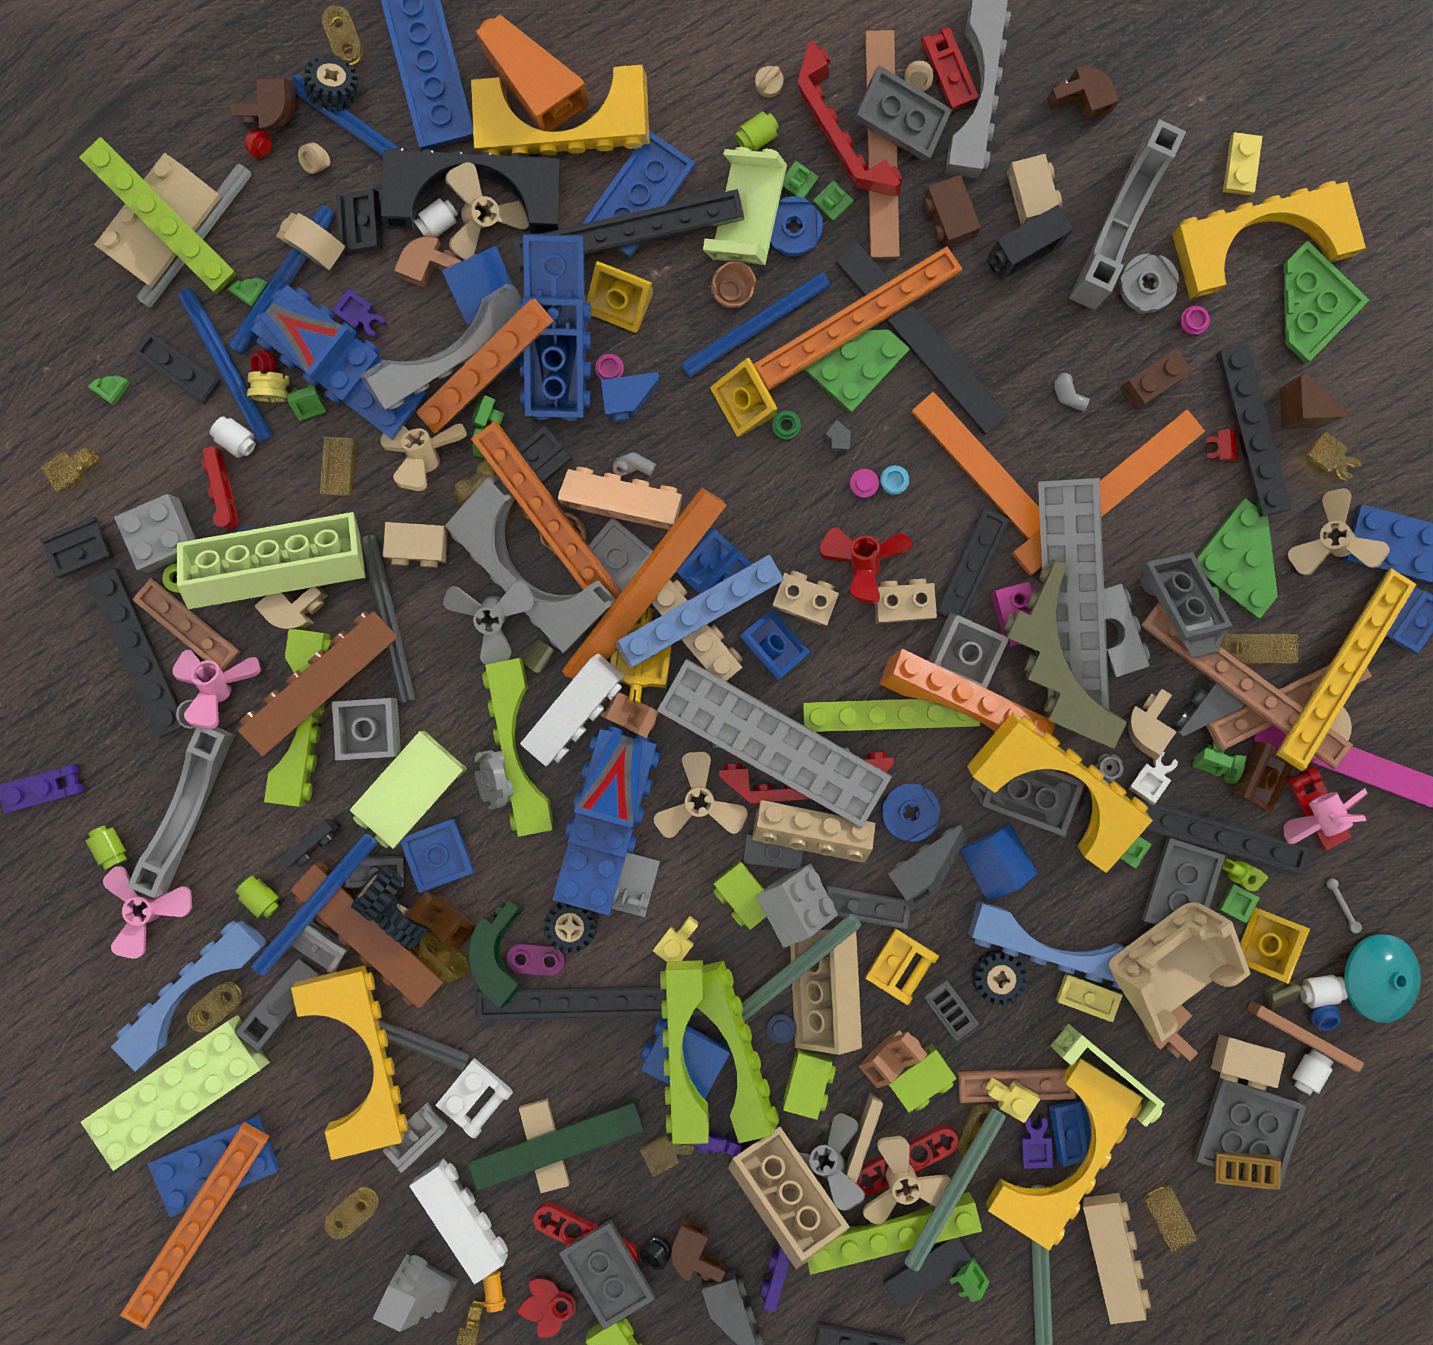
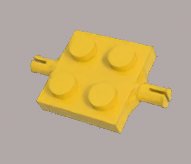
M648 608V615L646 609L641 616L640 624H635L627 635L652 622L654 609ZM672 645L630 669L617 648L612 653L610 664L624 675V678L619 683L631 686L629 703L634 704V698L635 704L641 703L642 688L649 686L667 687Z

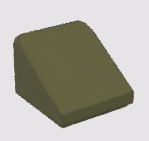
M537 640L524 659V664L540 674L556 653L555 649L543 641Z
M1289 981V984L1281 982L1265 989L1263 995L1269 1008L1273 1011L1296 1001L1301 988Z

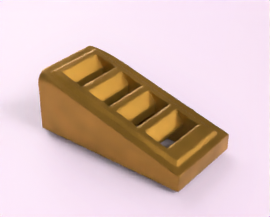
M1215 1152L1214 1182L1218 1184L1280 1190L1281 1161L1276 1156L1270 1154ZM1226 1161H1231V1176H1226ZM1239 1162L1243 1163V1176H1239ZM1252 1164H1256V1177H1252Z

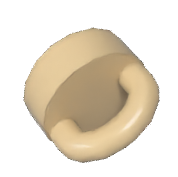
M914 61L906 68L904 79L924 92L932 85L933 69L925 61Z
M766 66L758 71L755 87L760 95L771 98L781 92L784 78L779 67Z
M312 142L299 148V162L308 173L315 174L330 166L331 162L328 153L318 144Z

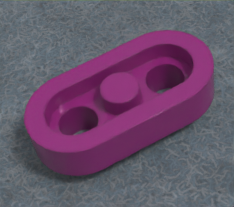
M518 943L507 954V964L510 969L516 973L553 976L563 969L566 961L563 951H557L553 945ZM518 954L525 955L526 962L523 964L518 963L516 956ZM548 956L553 957L555 965L548 966L545 963V958Z

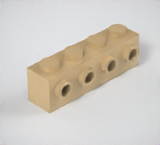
M669 580L651 604L662 616L687 602L684 596L688 592L678 580L673 583ZM706 624L681 639L707 671L725 681H728L743 668L739 664L743 660L733 647L727 649L721 640L725 637L714 624L711 627Z
M761 800L755 816L752 840L865 863L873 849L876 823L866 821L863 827H860L842 816Z
M1119 1193L1085 1197L1083 1209L1110 1324L1146 1320V1309L1151 1308L1147 1289L1142 1290L1140 1279H1144L1141 1261H1135L1133 1250H1137L1134 1232H1128L1126 1221L1130 1220L1127 1202L1121 1203Z

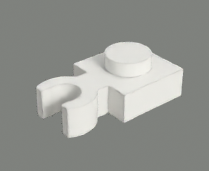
M1162 752L1157 761L1153 760L1154 768L1146 764L1129 787V790L1151 805L1157 802L1171 782L1164 775L1171 773L1178 764V761L1174 760L1170 766H1164L1161 763V758L1165 752Z

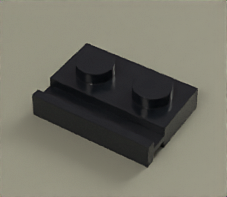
M371 188L347 193L344 196L336 195L339 242L346 246L342 253L348 255L351 252L359 253L383 248L379 192Z
M545 425L517 448L542 484L573 459Z
M91 517L40 539L41 543L44 544L45 553L56 578L61 579L113 557L105 534L99 526L98 518Z
M336 818L324 820L280 860L287 868L296 864L301 867L313 857L312 852L319 846L323 848L336 837L334 833L342 825Z

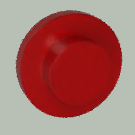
M252 130L247 134L245 149L253 158L262 159L270 152L272 143L268 132Z
M258 350L257 353H253L251 356L252 372L260 371L261 374L274 372L276 370V360L268 350Z

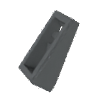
M945 977L921 993L955 1041H958L979 1025ZM945 991L949 992L948 996L935 1004L933 1000ZM954 999L956 1003L942 1013L940 1009ZM960 1008L963 1012L949 1022L946 1018ZM967 1017L969 1022L955 1031L953 1026Z

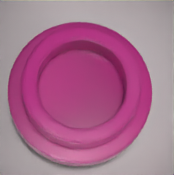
M1200 306L1188 307L1180 317L1182 329L1190 335L1203 333L1210 323L1208 312Z
M605 354L597 360L595 371L600 380L618 378L623 375L624 365L618 356Z
M869 469L856 471L850 480L852 492L861 498H868L874 495L879 487L877 475Z

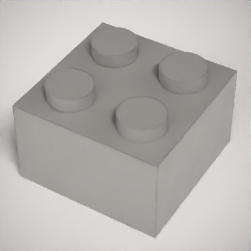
M170 494L163 495L114 517L138 571L151 573L177 562V543L197 539L180 498Z
M950 612L928 661L986 689L1009 638Z
M398 698L332 702L335 761L395 757L401 753Z
M811 863L783 875L756 895L783 948L810 938L838 915L834 903L827 895L820 877L815 872Z

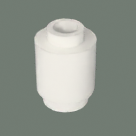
M439 198L418 213L419 217L414 220V223L424 237L437 238L457 223L454 217L458 213L449 200L443 203Z
M220 417L211 427L210 435L214 437V442L237 458L243 455L248 456L256 445L254 434L232 418Z
M1327 975L1304 979L1303 985L1300 986V997L1310 1008L1340 1004L1342 1000L1348 998L1345 981L1342 977Z
M1312 1049L1309 1055H1304L1292 1076V1079L1296 1081L1294 1086L1308 1095H1311L1312 1092L1319 1094L1333 1070L1330 1068L1333 1061Z

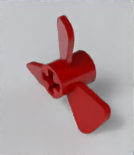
M835 527L831 528L825 535L820 545V554L824 559L851 562L852 572L855 575L850 587L851 596L858 601L874 604L880 600V593L875 577L881 570L880 559L910 551L913 548V541L903 533L894 534L882 544H879L871 536H861L852 541L844 532Z

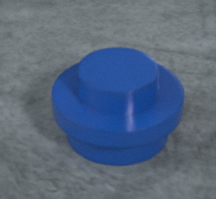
M1334 1005L1317 1007L1311 1014L1310 1020L1319 1030L1329 1031L1340 1024V1011Z

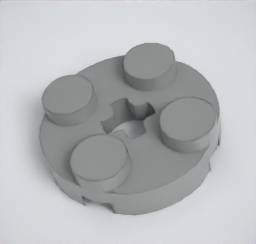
M1141 254L1133 258L1125 266L1118 279V286L1125 303L1132 309H1135L1137 313L1145 314L1163 309L1174 299L1177 292L1179 275L1173 263L1166 257ZM1143 277H1146L1148 280L1151 278L1155 280V283L1152 285L1153 290L1144 288L1142 285L1144 283Z
M488 750L479 752L475 756L474 763L480 762V770L474 772L483 802L489 801L491 803L488 806L491 810L504 807L508 797L513 796L514 792L512 782L506 778L504 771V756L501 751L494 752Z

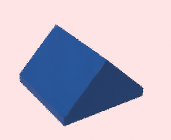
M774 609L770 610L739 637L776 681L782 678L811 652Z
M1010 822L960 849V853L986 901L1018 891L1038 874Z

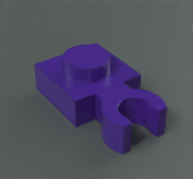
M350 288L332 310L335 315L356 330L363 324L365 331L373 338L378 337L372 330V325L375 322H379L383 326L387 325L382 316L370 314L374 307Z
M1040 1115V1124L1037 1127H1032L1031 1118L1028 1117L1024 1126L1029 1132V1136H1020L1021 1165L1024 1169L1053 1168L1052 1138L1049 1135L1043 1136L1048 1127L1047 1119L1044 1115Z
M709 1130L708 1143L691 1144L696 1146L695 1149L706 1154H712V1151L718 1153L723 1151L729 1155L737 1156L742 1148V1144L738 1142V1139L724 1137L722 1133Z

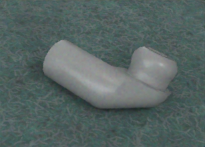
M1060 374L1054 383L1059 402L1084 412L1090 398L1076 394L1072 382L1073 378L1070 374Z
M632 452L617 458L613 463L612 469L619 476H624L638 470L650 477L657 464Z

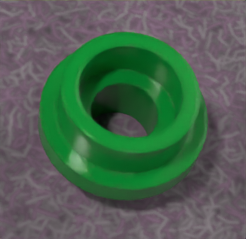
M792 411L779 412L772 422L773 432L777 437L784 440L796 437L801 428L799 417ZM789 421L792 428L790 430H783L781 423Z

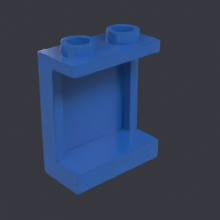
M660 1017L653 1030V1033L656 1034L652 1043L647 1041L640 1054V1058L644 1059L641 1070L670 1085V1076H664V1058H669V1047H663V1029H668V1019ZM686 1026L682 1046L684 1062L691 1081L705 1099L731 1050L725 1038L721 1037L719 1042Z

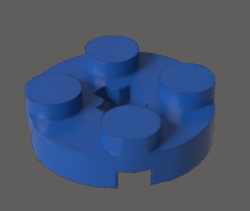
M791 196L781 199L770 241L772 249L775 252L793 257L801 256L814 250L820 240L823 229L822 216L818 209L816 210L810 204V201L802 197ZM791 220H796L797 225H802V229L797 230V233H791L790 230L786 229V226L790 225Z
M905 783L896 786L887 794L881 807L882 820L887 830L892 835L907 841H920L931 835L937 826L940 815V805L936 796L929 789L919 784ZM908 804L911 807L917 806L918 811L915 813L917 818L914 820L910 817L904 818L903 813L906 811L905 806Z

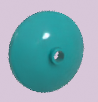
M1375 934L1363 939L1353 949L1346 964L1344 978L1346 993L1355 1010L1371 1021L1388 1023L1402 1018L1413 1007L1420 990L1421 973L1416 955L1407 943L1392 935Z

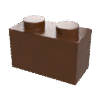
M961 174L928 186L925 198H923V205L928 215L932 214L935 222L933 225L935 237L938 241L942 240L944 248L977 237L981 226Z
M1176 347L1128 380L1120 388L1135 410H1138L1189 375L1193 370Z

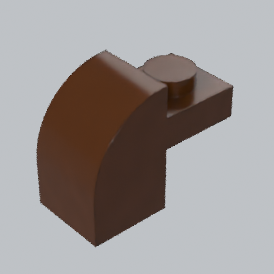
M1091 66L1077 67L1070 80L1060 81L1053 86L1047 98L1051 110L1078 100L1085 121L1111 113L1119 102L1110 78L1100 69Z
M256 79L257 103H230L231 116L242 117V123H259V128L278 129L287 124L294 114L296 107L295 81L287 79Z
M425 891L407 913L414 922L430 928L442 943L458 950L476 928V925L462 910L438 892L433 895Z
M682 1217L672 1242V1262L676 1271L687 1281L690 1280L693 1271H696L697 1275L706 1281L712 1282L715 1280L721 1283L725 1274V1261L702 1252L708 1240V1228Z

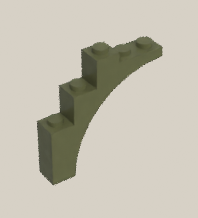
M1052 560L1051 564L1046 563L1040 573L1039 580L1043 582L1038 592L1033 590L1026 605V607L1030 608L1029 612L1026 613L1017 609L1015 614L1010 613L1003 627V629L1007 630L1005 636L1037 650L1035 655H1029L1023 670L1027 671L1025 675L1027 679L1056 691L1055 696L1050 695L1045 704L1044 711L1047 712L1045 717L1053 723L1115 749L1127 722L1120 716L1103 708L1085 692L1074 678L1063 656L1057 633L1056 608L1059 587L1067 565Z

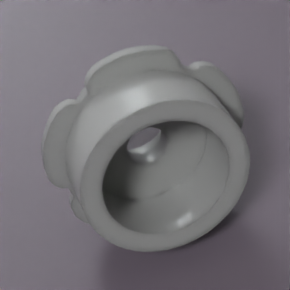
M1115 754L1101 755L1098 758V764L1095 765L1105 775L1103 779L1106 782H1112L1116 778H1120L1124 770L1122 760ZM1107 765H1111V770H1107Z

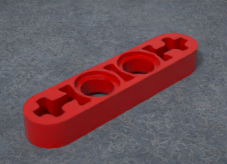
M941 1125L908 1141L909 1164L914 1169V1172L956 1151L959 1140L954 1130L949 1126ZM941 1134H945L947 1137L952 1136L949 1139L948 1146L945 1147L942 1143L934 1146L937 1151L934 1154L926 1142L931 1139L934 1145L941 1141ZM923 1146L927 1150V1155L923 1160L916 1161L912 1159L911 1151L914 1147ZM882 1155L862 1165L856 1184L864 1191L865 1195L874 1194L889 1186L885 1170L887 1162ZM875 1167H880L885 1179L880 1180L879 1175L871 1179L872 1185L860 1184L863 1181V1174L867 1173L869 1177L878 1174Z
M550 1202L539 1205L533 1218L537 1230L566 1245L598 1227V1225ZM547 1211L551 1212L552 1220H549L547 1224L543 1223V1217L540 1214L545 1215ZM560 1217L564 1218V1221L561 1224L560 1231L556 1230V1227L560 1221ZM575 1223L580 1226L581 1234L576 1238L569 1237L565 1232V1227L568 1224ZM622 1238L637 1264L639 1254L636 1245Z

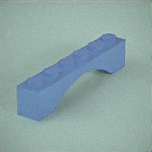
M769 554L618 640L615 645L630 669L775 586L784 579Z
M977 901L968 934L975 938V944L986 948H991V945L995 944L1003 947L1002 952L1018 957L1019 953L1030 955L1029 960L1045 966L1047 961L1058 964L1057 969L1070 974H1074L1075 970L1086 973L1085 978L1102 983L1104 978L1114 981L1112 986L1121 989L1112 976L1109 962L1126 946L1114 943L1102 949L1086 952H1069L1055 949L1030 937L1006 909Z
M246 919L237 923L234 920L230 922L220 932L223 937L216 944L212 941L206 945L199 953L202 957L195 964L193 962L187 964L178 973L181 978L175 984L170 982L157 994L160 999L154 1005L148 1003L137 1013L139 1019L133 1025L128 1023L116 1034L118 1040L111 1048L135 1072L146 1066L167 1045L168 1030L172 1017L181 1000L192 987L210 974L229 969H238L248 965L270 944Z

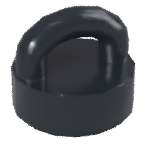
M652 1236L645 1242L639 1254L647 1266L655 1270H662L669 1261L672 1250L666 1240L659 1236Z

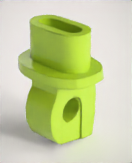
M1228 858L1224 859L1222 869L1227 871L1228 878L1249 891H1257L1268 879V876L1261 870L1245 862L1232 861Z

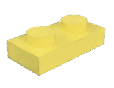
M1236 132L1230 136L1223 192L1252 196L1255 193L1262 136Z
M1065 973L1056 1001L1113 1022L1123 995Z

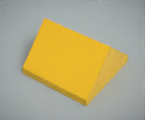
M597 261L586 301L591 303V315L637 333L653 295L652 282Z
M750 358L745 359L710 387L737 437L773 419L777 414V407Z
M1255 907L1240 943L1248 967L1289 984L1310 929Z

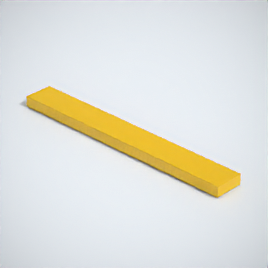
M1392 568L1386 572L1276 755L1301 771L1307 768L1415 588L1416 584Z

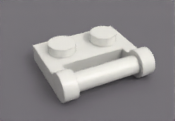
M474 1058L435 1106L461 1126L470 1137L477 1138L482 1132L481 1127L504 1099L508 1100L513 1091ZM488 1086L492 1087L495 1093L471 1120L466 1113Z

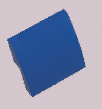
M493 246L470 256L468 259L442 269L467 325L472 323L483 298L506 284L514 286L497 246Z
M711 527L683 561L676 573L698 594H701L752 564L716 529Z

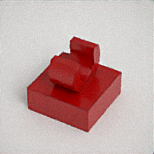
M1231 429L1219 430L1218 437L1211 436L1206 439L1208 444H1218V450L1214 453H1208V458L1214 460L1220 458V460L1227 463L1238 461L1236 432Z

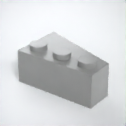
M406 1254L388 1285L373 1319L399 1332L418 1324L421 1317L428 1319L434 1311L438 1313L444 1311L458 1279L428 1265L427 1261L422 1257Z

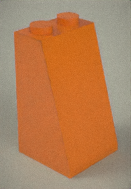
M498 15L494 19H487L476 31L484 56L536 129L552 132L589 106L584 81L503 16Z

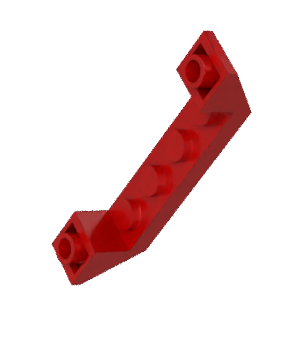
M814 40L808 43L798 79L799 93L856 188L895 197L900 195L903 179L896 166L890 167L885 159L868 170L862 155L856 156L851 147L854 144L846 130L841 132L838 127L839 119L832 107L827 108L824 104L825 96L818 83L829 77L828 64L831 62L823 47L818 49Z
M886 752L868 753L869 758L863 759L884 772H887L894 764V757H886ZM742 763L724 764L725 769L719 770V777L750 803H760L761 800L777 802L811 799L784 784V788L775 789L772 788V783L755 785V790H750L748 768H742Z

